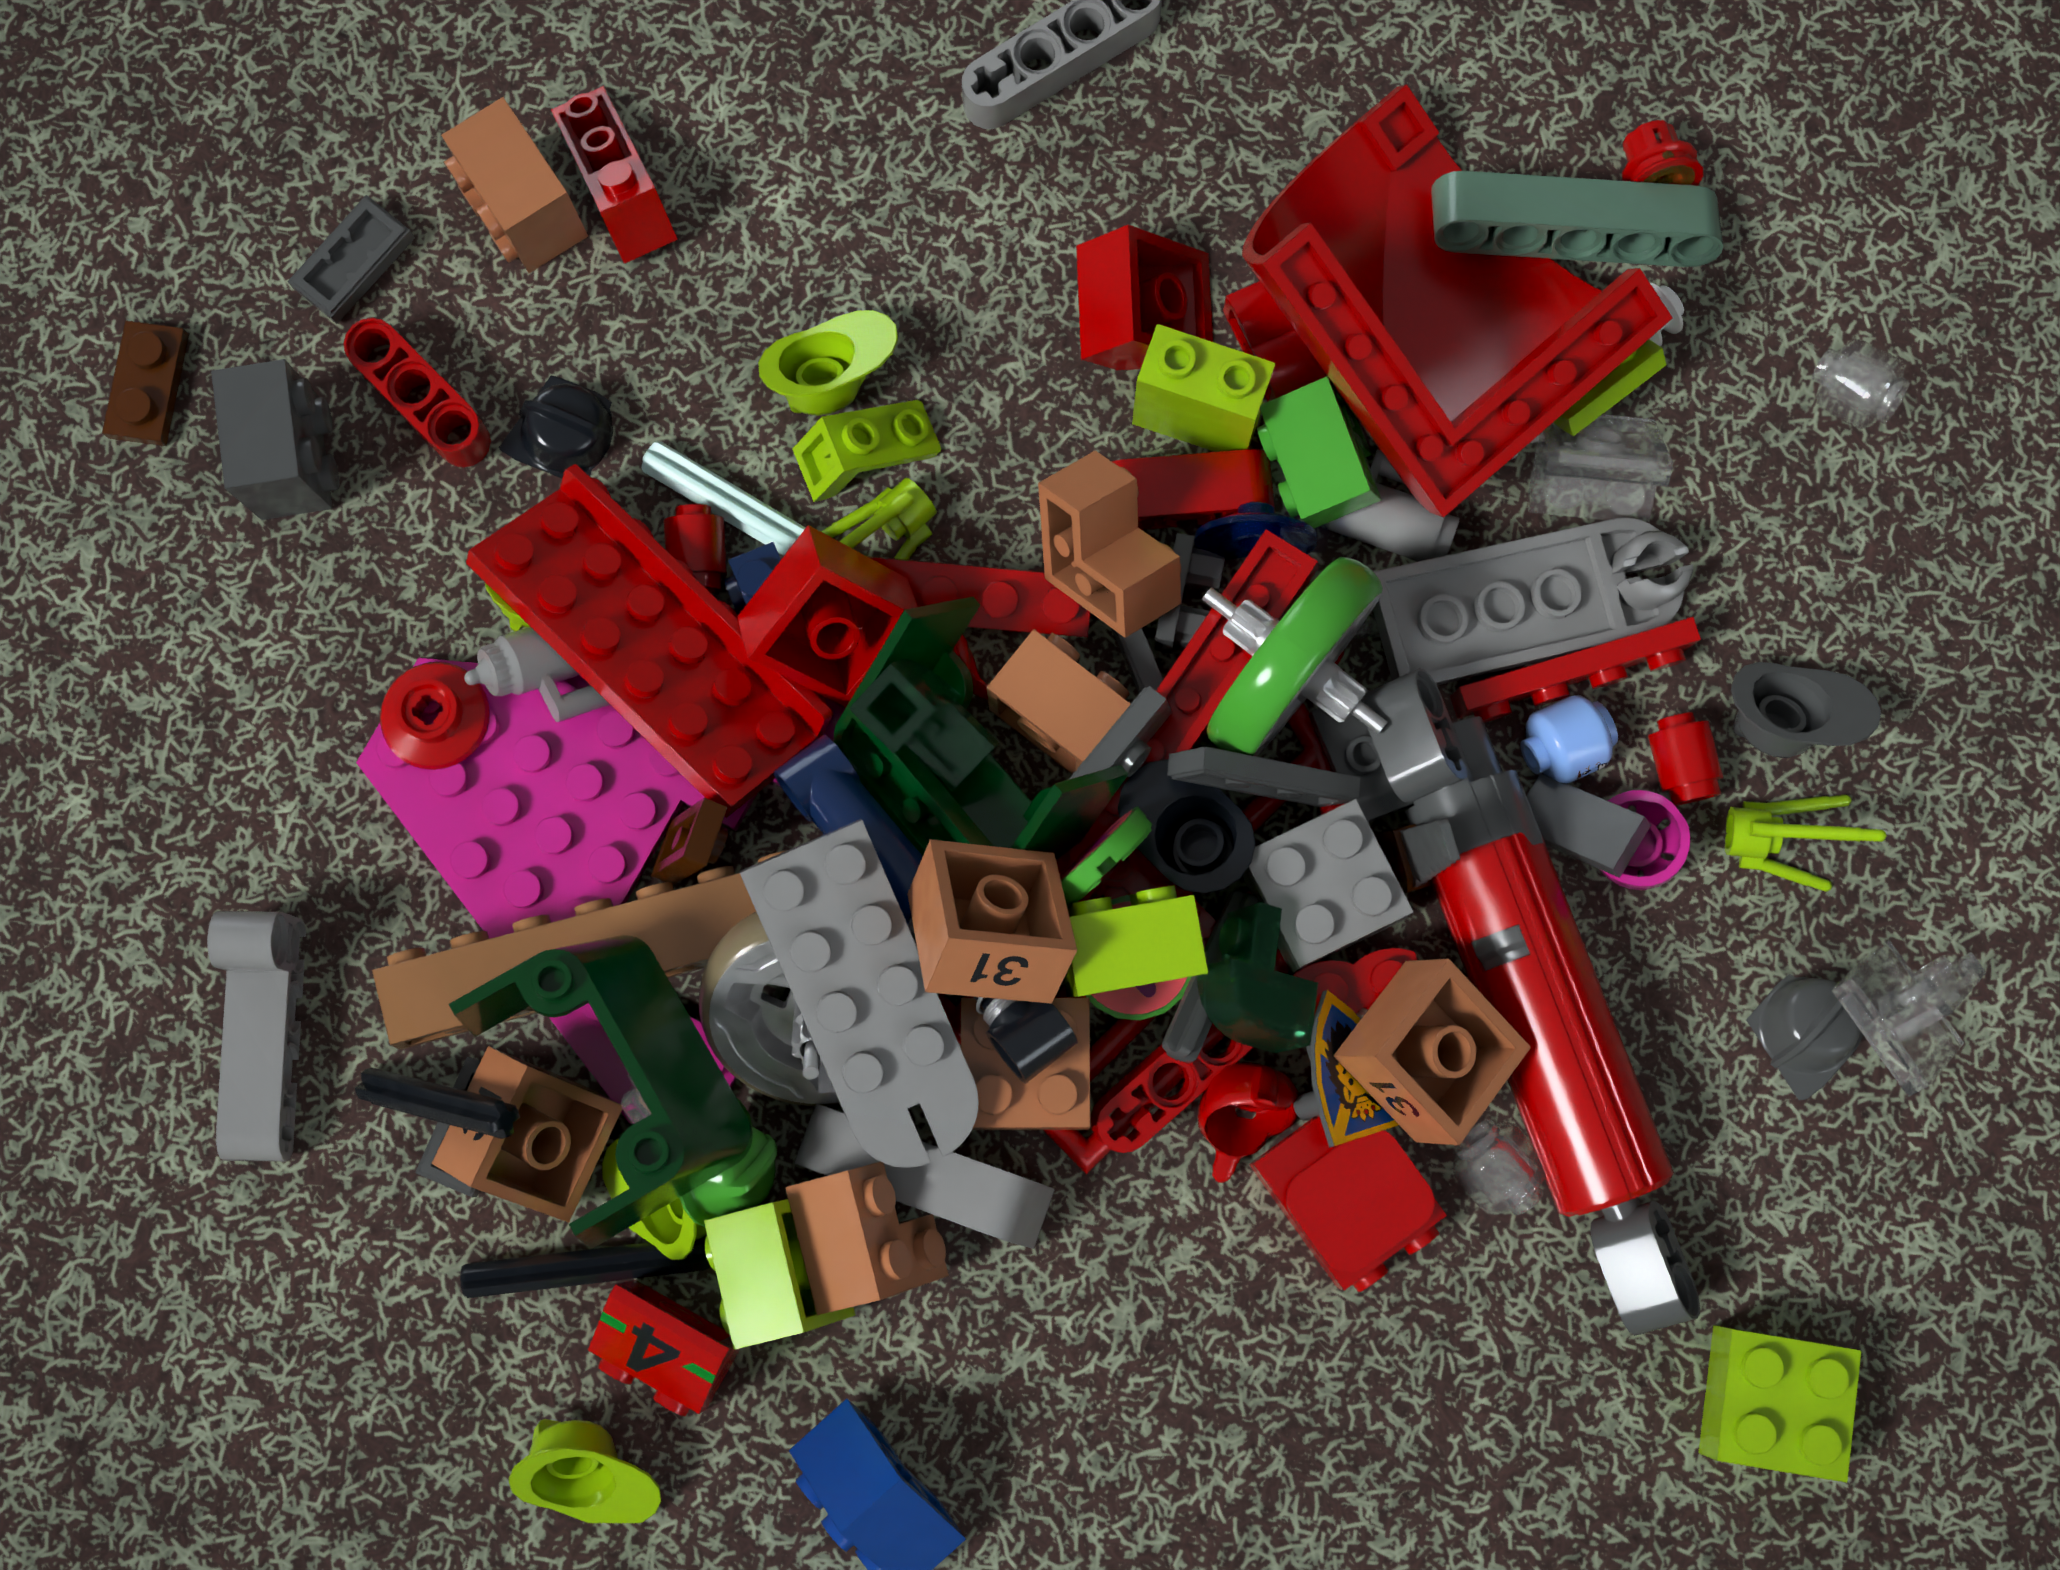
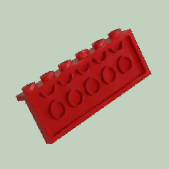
M573 464L564 471L560 489L468 551L466 564L705 798L726 806V818L775 779L774 771L824 735L833 712L826 705L823 696L748 659L736 612L727 603L718 601L696 579L695 574L686 563L675 559L654 539L651 531L642 521L632 518L611 498L608 489L602 482L587 475L577 464Z

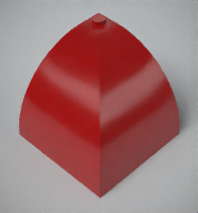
M1406 84L1398 86L1330 143L1293 178L1253 225L1244 242L1242 256L1415 499L1430 513L1444 518L1673 319V317L1640 268L1627 269L1601 291L1571 274L1549 258L1454 253L1438 247L1434 240L1431 187L1435 180L1442 175L1462 170L1437 138L1439 131Z

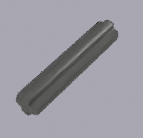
M1235 890L1228 895L1204 948L1208 974L1192 976L1162 1041V1048L1167 1052L1168 1056L1175 1060L1192 1063L1200 1053L1262 912L1258 898L1250 893L1245 894Z

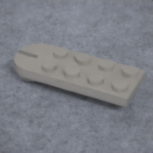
M1615 518L1374 571L1381 581L1383 590L1377 604L1373 608L1391 678L1394 680L1421 668L1432 677L1436 685H1441L1554 659L1667 625L1681 606L1684 590L1689 585L1694 570L1693 564L1679 567L1666 576L1650 580H1642L1639 576L1627 579L1626 575L1672 564L1688 554V548L1675 536L1660 531L1645 521L1635 518Z
M863 820L854 821L739 871L847 1121L860 1146L876 1160L894 1167L911 1168L931 1163L908 1111V1108L920 1103L942 1156L944 1157L957 1149L970 1134L977 1118L979 1105L977 1086L938 994L925 992L916 943Z

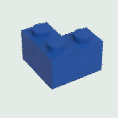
M845 1399L789 1450L802 1471V1474L796 1479L797 1485L814 1506L820 1510L824 1507L828 1513L821 1521L823 1527L845 1552L855 1546L857 1548L855 1552L867 1570H933L966 1540L939 1499L904 1466L878 1427L848 1399Z

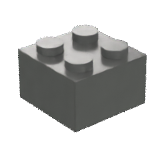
M285 359L212 370L211 375L224 488L261 520L333 509L330 491L338 490L340 481L336 461L332 454L326 455L323 434L331 433L333 429L331 411L327 400L324 397L319 398L312 389L309 380L302 378Z

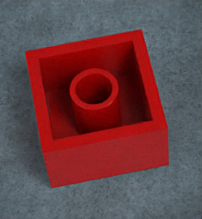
M808 525L737 618L748 659L847 707L903 611L918 606L908 578Z

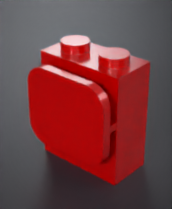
M1316 1116L1249 1164L1335 1286L1343 1291L1353 1285L1359 1293L1373 1285L1389 1271L1383 1263L1402 1248L1406 1250L1408 1255H1412L1425 1247L1440 1234L1434 1225L1447 1216L1434 1198L1429 1184L1397 1140L1385 1130L1329 1148L1320 1116Z

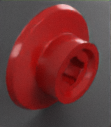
M428 662L408 669L391 684L382 702L380 725L387 745L397 757L414 767L436 770L448 768L462 762L479 747L488 729L490 717L489 703L480 683L469 685L465 682L464 676L468 671L451 663ZM435 701L443 709L433 720L434 723L428 725L420 719V713H423L425 708L429 706V702Z

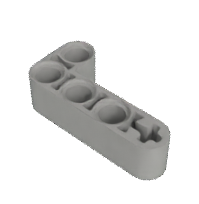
M1072 0L977 58L966 67L962 75L963 109L967 118L975 126L983 129H995L1015 119L1150 36L1157 29L1160 22L1162 0H1139L1148 5L1141 10L1126 8L1123 4L1130 0ZM1083 29H1090L1097 32L1099 36L1092 40H1082L1074 34ZM1033 59H1043L1051 64L1043 70H1032L1025 66L1028 61ZM999 93V95L996 96V97H993V98H992V97L990 96V95H995V94Z
M217 911L211 917L209 924L207 948L210 962L215 968L226 970L216 1125L217 1152L223 1161L286 1162L293 1153L297 1083H291L292 1060H299L301 1021H295L296 998H302L305 960L299 959L300 937H306V927L301 918L284 912Z
M817 1104L812 1112L794 1163L829 1176L880 1162L860 1146L844 1113ZM923 1141L922 1143L931 1163L911 1168L894 1167L884 1164L887 1178L895 1191L896 1201L998 1239L1035 1249L1055 1191L1054 1188L954 1152L943 1157L937 1146Z

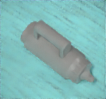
M1377 449L1370 470L1382 500L1324 524L1327 530L1418 562L1446 556L1453 541L1459 518L1447 514L1444 518L1432 514L1413 495L1377 483V476L1380 475L1405 484L1383 452Z
M531 627L499 636L494 643L482 646L477 653L478 665L475 669L466 672L464 676L465 682L469 685L478 683L486 685L493 696H504L510 693L521 695L539 689L556 722L610 705L591 685L560 695L555 683L579 676V674Z

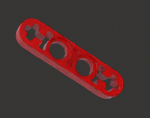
M1253 968L1240 974L1230 983L1213 1021H1222L1230 1029L1231 1041L1225 1052L1209 1056L1201 1048L1197 1059L1192 1063H1186L1168 1056L1161 1044L1095 1104L1090 1119L1091 1129L1096 1138L1111 1150L1120 1153L1133 1152L1147 1143L1201 1095L1218 1073L1226 1066L1238 1062L1285 1020L1291 1012L1294 1002L1293 990L1288 980L1279 973L1264 968ZM1255 984L1267 988L1273 985L1275 989L1269 994V999L1273 1004L1268 1011L1254 1007L1242 1017L1245 1021L1251 1023L1252 1026L1249 1030L1245 1031L1242 1023L1226 1012L1227 1007L1231 1004L1234 1009L1241 1012L1248 1008L1256 999L1251 991ZM1166 1063H1176L1184 1072L1185 1080L1183 1087L1172 1097L1158 1096L1153 1088L1152 1080L1154 1073L1160 1066ZM1139 1087L1147 1100L1159 1108L1151 1115L1150 1111L1141 1107L1129 1119L1130 1125L1134 1128L1130 1134L1124 1136L1119 1131H1115L1109 1135L1108 1131L1114 1125L1113 1120L1109 1116L1110 1113L1116 1108L1124 1113H1128L1141 1102L1131 1095L1132 1091Z

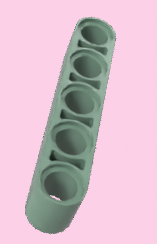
M1453 171L1444 174L1436 179L1431 187L1434 240L1438 247L1449 252L1697 267L1717 259L1723 250L1717 196L1714 191L1707 187L1477 171Z

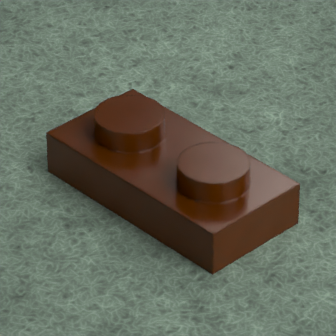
M125 320L102 434L108 439L167 446L189 333L184 328Z
M703 798L672 819L651 876L664 882H672L675 885L691 874H697L700 869L707 866L708 862L714 864L719 858L728 836V829L721 826L727 807Z

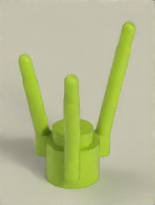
M904 478L893 489L887 487L872 501L834 522L821 532L833 538L868 519L839 542L853 549L879 528H882L895 541L899 540L903 535L907 537V540L894 558L909 560L917 547L932 535L926 523L937 514V511L925 492L911 479Z
M1849 795L1821 796L1769 803L1743 801V808L1730 807L1728 811L1725 853L1726 855L1740 856L1739 868L1761 870L1804 886L1828 892L1832 889V883L1829 880L1766 858L1768 853L1779 854L1783 837L1882 842L1886 839L1887 835L1881 829L1783 824L1782 817H1774L1775 815L1849 806L1852 802Z

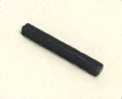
M372 1067L360 1073L362 1082L355 1087L356 1095L359 1099L369 1101L374 1105L500 1139L507 1138L514 1133L513 1123L520 1118L516 1105L505 1103L503 1100Z
M706 1237L696 1240L692 1251L682 1260H671L663 1255L654 1245L646 1242L469 1263L461 1267V1289L464 1297L475 1298L704 1271L710 1267L705 1254Z

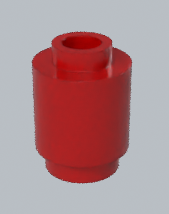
M688 504L675 507V516L663 520L665 550L675 559L686 563L695 574L696 579L710 593L720 592L722 590L721 578L727 576L724 517L712 514L711 506Z
M1694 712L1677 714L1658 720L1659 731L1648 735V740L1662 793L1669 792L1671 802L1675 806L1721 795L1718 780L1723 779L1724 776L1709 721L1696 722Z

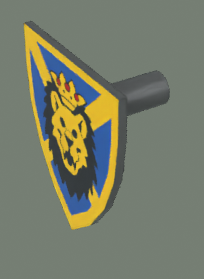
M1325 990L1322 992L1313 1019L1311 1044L1306 1045L1311 1062L1313 1091L1298 1095L1293 1106L1296 1115L1302 1120L1320 1116L1330 1148L1398 1126L1399 1124L1334 1057V1054L1359 1023L1360 1018L1345 1003L1330 991Z

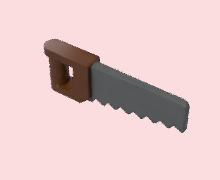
M1447 818L1419 826L1412 824L1376 835L1378 843L1381 845L1382 851L1404 893L1430 886L1432 877L1441 873L1446 867L1451 866L1456 860H1460L1451 825Z

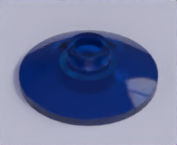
M1250 502L1240 505L1238 513L1220 517L1198 528L1195 533L1196 548L1223 556L1225 560L1243 558L1249 555L1261 535L1267 529L1302 552L1309 554L1317 546V532L1305 522L1275 513V508L1270 504Z

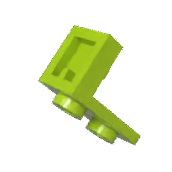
M919 400L822 416L792 450L813 502L836 496L859 472L930 459L941 451V446L923 403Z

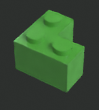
M1328 376L1261 405L1260 411L1265 425L1257 428L1258 435L1271 462L1278 460L1283 470L1286 481L1279 483L1278 488L1283 503L1292 518L1299 515L1302 521L1314 529L1382 500L1366 457L1372 454L1360 422Z

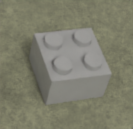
M1356 799L1256 846L1252 863L1242 876L1250 893L1258 898V903L1262 909L1261 915L1291 975L1308 965L1317 963L1403 921L1413 913Z

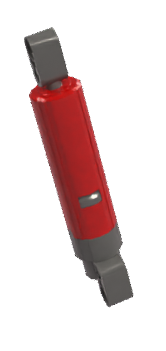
M1416 669L1367 691L1361 702L1388 721L1379 734L1368 727L1386 777L1396 795L1403 802H1414V806L1404 812L1409 825L1416 824V826L1444 818H1447L1451 825L1460 860H1456L1451 866L1446 867L1441 873L1432 877L1431 883L1469 981L1531 1047L1507 1081L1558 1213L1571 1217L1602 1210L1604 1216L1595 1218L1591 1222L1592 1244L1618 1313L1630 1333L1634 1336L1697 1319L1700 1315L1698 1292L1667 1213L1658 1202L1650 1201L1641 1204L1638 1198L1668 1184L1674 1171L1517 771L1509 770L1503 772L1482 717H1472L1452 723L1436 683L1424 669Z

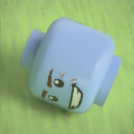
M1574 695L1533 712L1527 720L1526 739L1521 741L1520 747L1523 758L1533 773L1539 774L1543 772L1544 775L1552 777L1560 783L1568 784L1608 765L1613 755V746L1618 742V733L1613 718L1603 704L1598 701L1591 702L1581 695Z

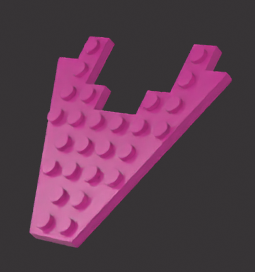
M418 658L414 666L428 662H446L457 665L466 671L473 670L478 665V663L427 658ZM580 675L555 683L560 695L590 686ZM481 684L486 693L490 710L488 729L483 741L462 762L448 768L436 770L414 767L397 757L387 745L379 723L358 758L357 765L482 930L488 932L489 939L514 933L512 924L529 917L549 915L552 923L575 917L574 908L590 901L610 898L613 906L626 903L665 836L671 820L675 818L682 804L685 803L691 807L705 798L611 705L556 722L539 689L521 695L510 693L504 696H493L486 685ZM823 696L826 705L833 712L824 735H827L834 742L835 726L846 707ZM435 701L429 702V706L425 708L423 713H420V719L428 725L434 723L433 720L438 716L439 712H442L443 707ZM775 778L772 782L779 785L778 781ZM756 795L726 818L724 816L722 824L736 831ZM587 1003L565 1016L549 1017L610 1099L624 1106L621 1113L625 1119L631 1124L642 1120L649 1109L590 1004ZM690 1017L731 1088L736 1077L721 1064L713 1053L701 1022Z

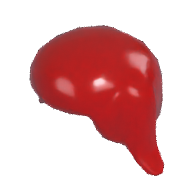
M1236 1062L1233 1065L1226 1066L1213 1078L1209 1087L1203 1092L1198 1108V1127L1206 1140L1216 1150L1212 1176L1216 1182L1224 1183L1228 1181L1235 1172L1241 1158L1255 1154L1265 1145L1269 1137L1284 1132L1294 1123L1297 1115L1293 1103L1299 1092L1292 1080L1285 1074L1258 1063ZM1238 1107L1245 1111L1256 1112V1116L1253 1119L1237 1117L1235 1109Z

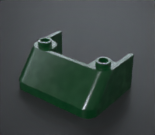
M974 597L905 609L838 720L834 730V743L847 757L858 774L861 783L922 856L929 840L932 839L1054 853L1057 860L1082 841L1129 773L1122 765L1058 782L1052 787L1040 791L1031 802L961 720L973 697V680L968 667L953 649L977 612L980 604Z
M629 935L610 937L540 952L449 1003L453 1014L474 1037L529 1006L538 1014L547 1017L568 1015L587 1003L593 1009L651 1114L626 1129L617 1143L616 1163L629 1189L569 1224L574 1235L590 1249L739 1163L749 1152L753 1139V1131L748 1117L654 953L644 941Z

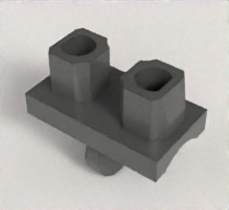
M1180 533L1176 535L1173 550L1180 556L1181 604L1159 617L1155 636V651L1173 654L1174 645L1186 647L1210 612L1208 610L1182 606L1186 588L1208 591L1212 587L1219 592L1225 557L1204 549L1194 548L1195 536Z

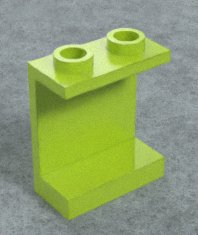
M1157 324L1137 378L1132 424L1214 452L1249 449L1261 416L1260 407L1265 403L1263 398L1275 363Z

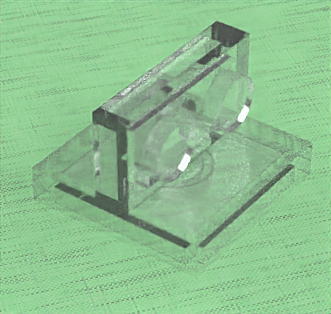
M1602 414L1575 436H1571L1552 423L1539 434V438L1535 442L1537 448L1528 491L1527 508L1529 513L1601 520L1635 518L1649 523L1657 486L1669 487L1673 468V461L1655 419Z
M1889 940L1869 952L1831 991L1906 1095L1910 1097L1930 1086L1964 1044V1041L1946 1016L1954 1012L1987 972L1974 954L1970 952L1952 963L1946 955H1943L1913 973Z

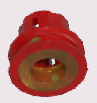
M1665 120L1644 123L1629 133L1623 141V151L1628 163L1622 172V181L1698 186L1703 178V166L1697 160V150L1691 143L1679 140L1674 126L1668 124Z

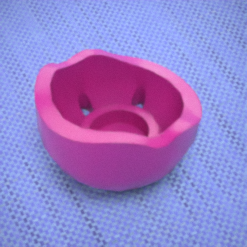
M1632 790L1609 799V802L1626 809L1634 806L1636 813L1645 816L1651 826L1620 878L1605 871H1600L1609 880L1628 889L1648 890L1669 882L1683 866L1690 848V830L1683 815L1667 798L1650 791ZM1663 820H1668L1669 826L1659 831L1657 826ZM1661 854L1673 855L1674 860L1667 861L1661 858ZM1641 870L1644 876L1637 877V872Z

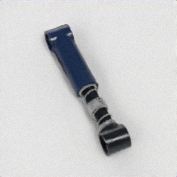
M823 735L776 769L774 776L799 812L808 821H813L823 834H827L859 819L863 820L911 933H914L908 891L923 856L861 783L855 769L839 747L827 735ZM974 997L977 1001L976 1011L979 1014H984L983 1019L989 1024V1030L986 1032L988 1039L1007 1066L1025 1084L1078 1043L1072 1028L1053 1004Z

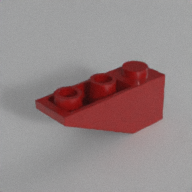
M604 86L588 93L578 94L568 102L551 109L623 263L630 262L678 240L656 188Z

